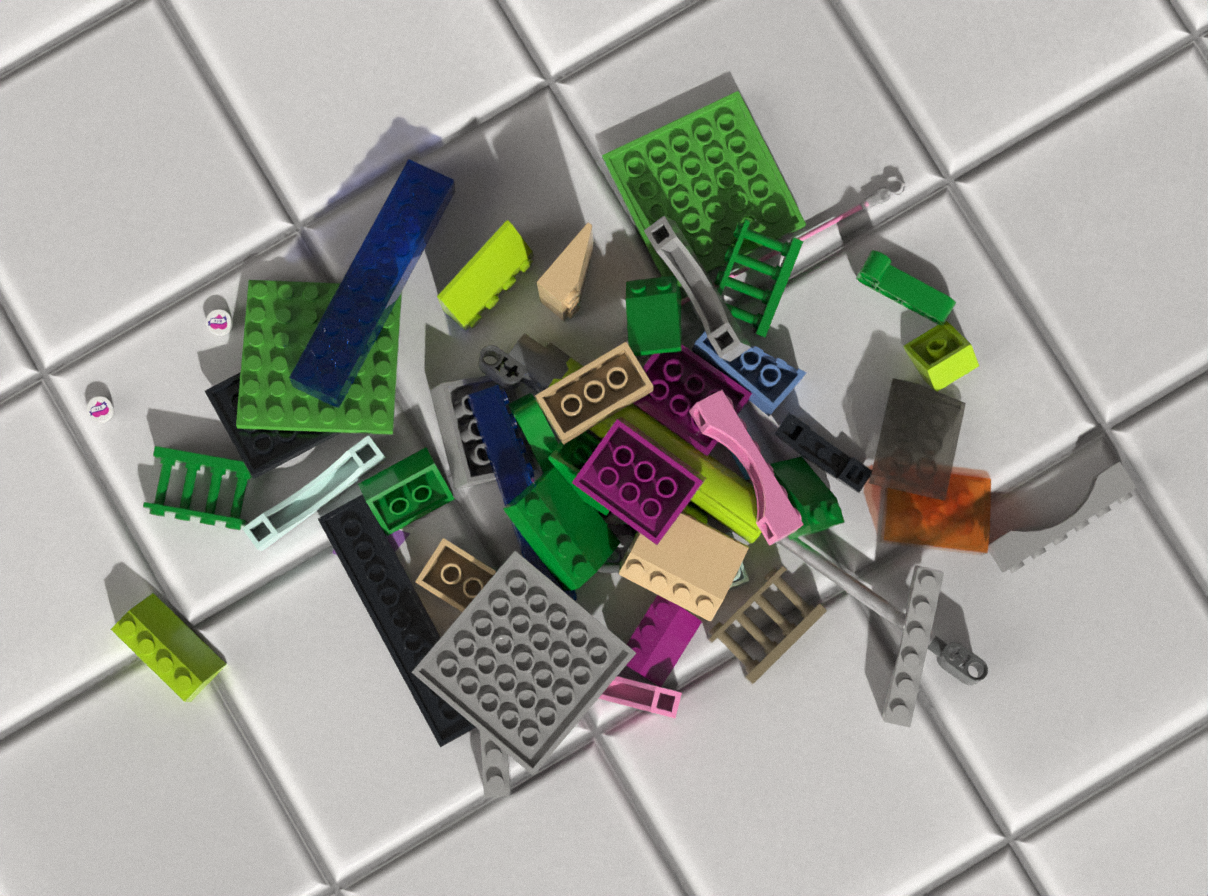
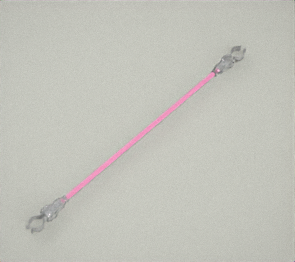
M894 180V181H892V182L902 183L903 181ZM890 183L888 189L883 187L876 190L873 195L865 198L858 206L797 239L803 241L861 209L864 210L877 204H883L890 199L891 194L893 196H899L900 194H889ZM774 250L757 260L764 262L781 252ZM744 266L732 272L729 277L734 278L751 268ZM689 296L681 300V305L691 301Z

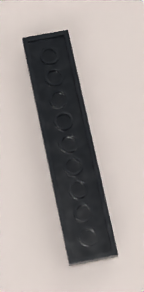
M363 494L318 518L439 746L443 747L475 729L476 727L412 673L439 641L441 636L385 532L365 501Z

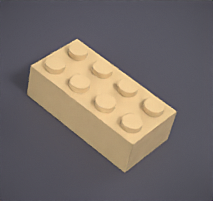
M624 342L538 393L535 397L562 444H565L651 393L654 386L627 342Z
M443 538L415 582L463 612L495 575L496 571Z

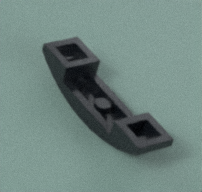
M791 413L787 414L775 432L779 439L805 459L860 493L874 472L854 457H849L810 429V426Z

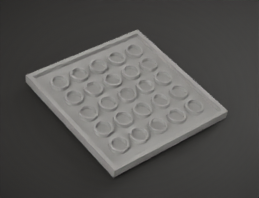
M514 551L412 673L534 776L636 652L519 553Z

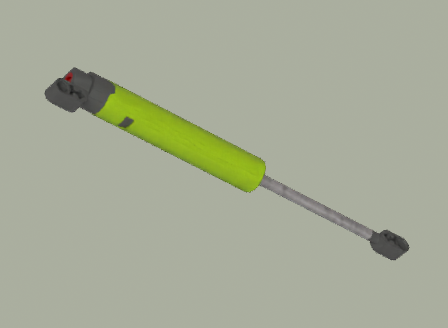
M524 334L517 341L509 355L497 346H485L480 352L478 361L479 369L502 387L513 390L518 388L521 382H523L537 393L542 392L584 367L552 343L544 347L527 334ZM492 356L497 362L488 364L484 361V358ZM512 372L516 374V376L512 375L510 378L507 377V374H511ZM634 404L627 406L589 429L603 439L618 418H625L707 478L690 502L748 543H754L762 533L756 524L757 500L753 485L712 456L704 455ZM786 536L777 541V543L903 631L905 613L799 538L789 540V537ZM931 633L928 650L937 655V662L941 668L966 685L977 684L987 676L988 666L983 659L957 642L947 644ZM949 652H952L954 654L953 661L949 659ZM969 666L977 669V677L970 675L968 671Z

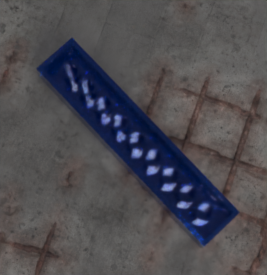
M408 159L289 377L294 388L336 408H340L455 193L454 179Z

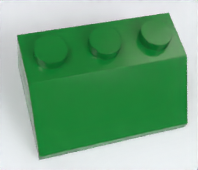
M427 447L358 484L365 501L387 536L455 499Z

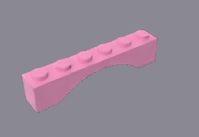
M720 390L697 402L689 412L702 434L714 438L726 446L747 470L756 494V524L768 544L772 545L804 525L801 521V515L790 503L785 488L779 485L774 476L773 468L769 463H766L761 455L759 445L750 437L745 422L738 417L733 409L732 400L724 394L723 390Z
M617 676L598 699L676 718L682 693Z

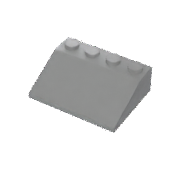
M488 376L441 383L430 390L455 489L476 486L536 470L530 446L508 406L509 403L517 400L515 389L508 390Z

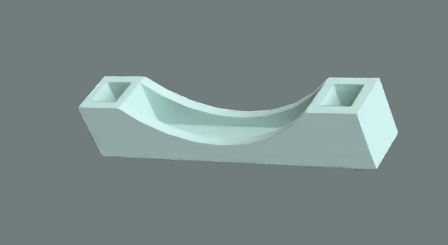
M368 435L306 486L262 513L242 529L255 547L263 551L387 458Z

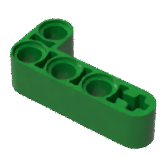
M871 250L856 279L863 285L933 323L945 325L956 301L890 265L891 259L883 253Z
M530 392L509 403L508 406L544 474L553 466L548 458L557 447L558 442L538 402Z

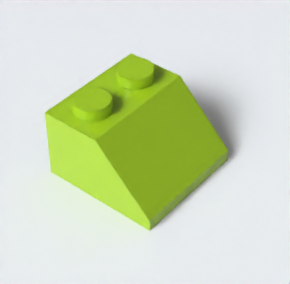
M946 321L945 325L938 324L903 345L904 350L923 380L935 392L979 367L971 343L948 321Z

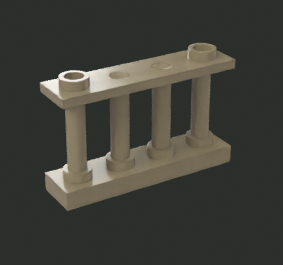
M784 566L779 570L774 567L764 577L767 582L724 624L719 621L709 631L712 635L708 639L710 643H713L718 638L747 667L745 670L748 674L745 676V679L751 685L827 612L820 603L816 607L812 604L809 605L781 577L787 570ZM772 584L802 612L800 615L803 619L797 625L794 622L790 623L762 595ZM754 601L783 630L782 634L785 637L779 643L775 640L772 642L744 613ZM735 620L765 649L764 652L767 655L760 662L757 659L753 660L725 631Z

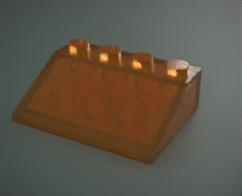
M888 466L880 543L982 556L988 553L991 517L990 478Z

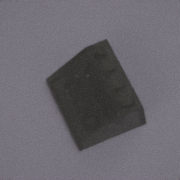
M893 378L888 393L869 483L945 501L966 403L918 383Z

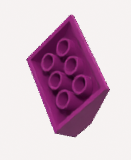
M681 344V351L658 353L650 357L643 370L654 386L653 391L632 404L708 456L718 441L702 434L689 412L690 409L697 402L723 390L724 394L732 400L733 409L739 415L752 393Z
M620 417L612 425L572 483L654 544L658 545L707 478L625 418Z

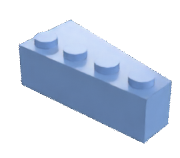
M706 331L692 348L696 355L752 393L749 400L768 417L807 373L799 368L798 370L779 358L776 359L764 353V350L756 346H751L750 349L731 362L722 359L708 339Z

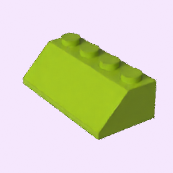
M154 593L131 608L110 629L184 702H191L227 665Z

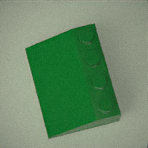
M554 465L503 508L564 591L579 589L601 568L621 543L597 510L582 500Z

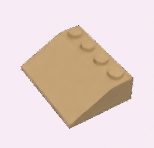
M589 222L537 281L540 302L563 321L567 317L573 318L580 309L579 304L593 252L592 225Z
M682 512L658 545L637 532L620 562L618 574L711 622L722 604L749 546Z

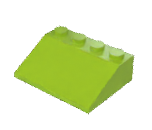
M506 220L437 296L443 312L465 331L469 327L473 329L481 321L482 316L480 315L485 309H492L499 301L497 296L504 289L508 291L515 284L516 275L520 271L525 272L533 263V251L511 222Z

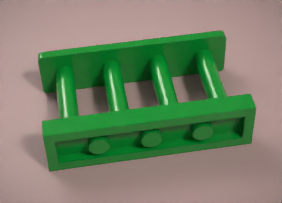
M744 219L743 223H737L733 233V237L737 239L733 247L728 246L723 259L727 264L724 271L719 270L714 285L718 286L717 291L720 296L726 286L762 300L761 303L765 304L762 314H753L728 303L725 304L733 317L752 324V327L756 328L754 333L766 338L804 241L791 238L790 242H781L748 229L751 220ZM743 239H748L781 252L780 255L784 256L781 266L776 265L774 267L739 253ZM734 262L771 276V279L775 280L772 289H766L765 291L729 277Z
M155 446L153 456L160 459L162 466L154 503L144 502L143 504L144 508L150 510L149 514L165 517V512L175 514L174 519L190 521L191 517L200 518L201 524L215 526L216 522L226 523L225 528L240 530L241 526L245 527L249 524L248 521L240 519L247 481L251 480V475L244 462ZM176 462L185 464L187 469L179 508L164 505L172 466H175ZM201 467L211 468L210 473H212L205 512L189 510L197 471H200ZM226 471L236 473L235 477H237L230 517L215 515L222 476L226 474Z

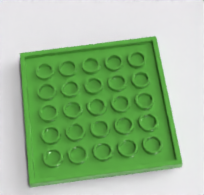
M739 91L602 155V159L661 277L675 275L656 252L644 230L663 216L677 223L706 273L727 264L723 260L728 246H734L737 239L733 237L737 223H743L744 219L751 220L748 229L776 240L806 226ZM744 238L739 253L747 255L763 247V245Z
M249 280L236 420L237 428L393 435L402 286Z

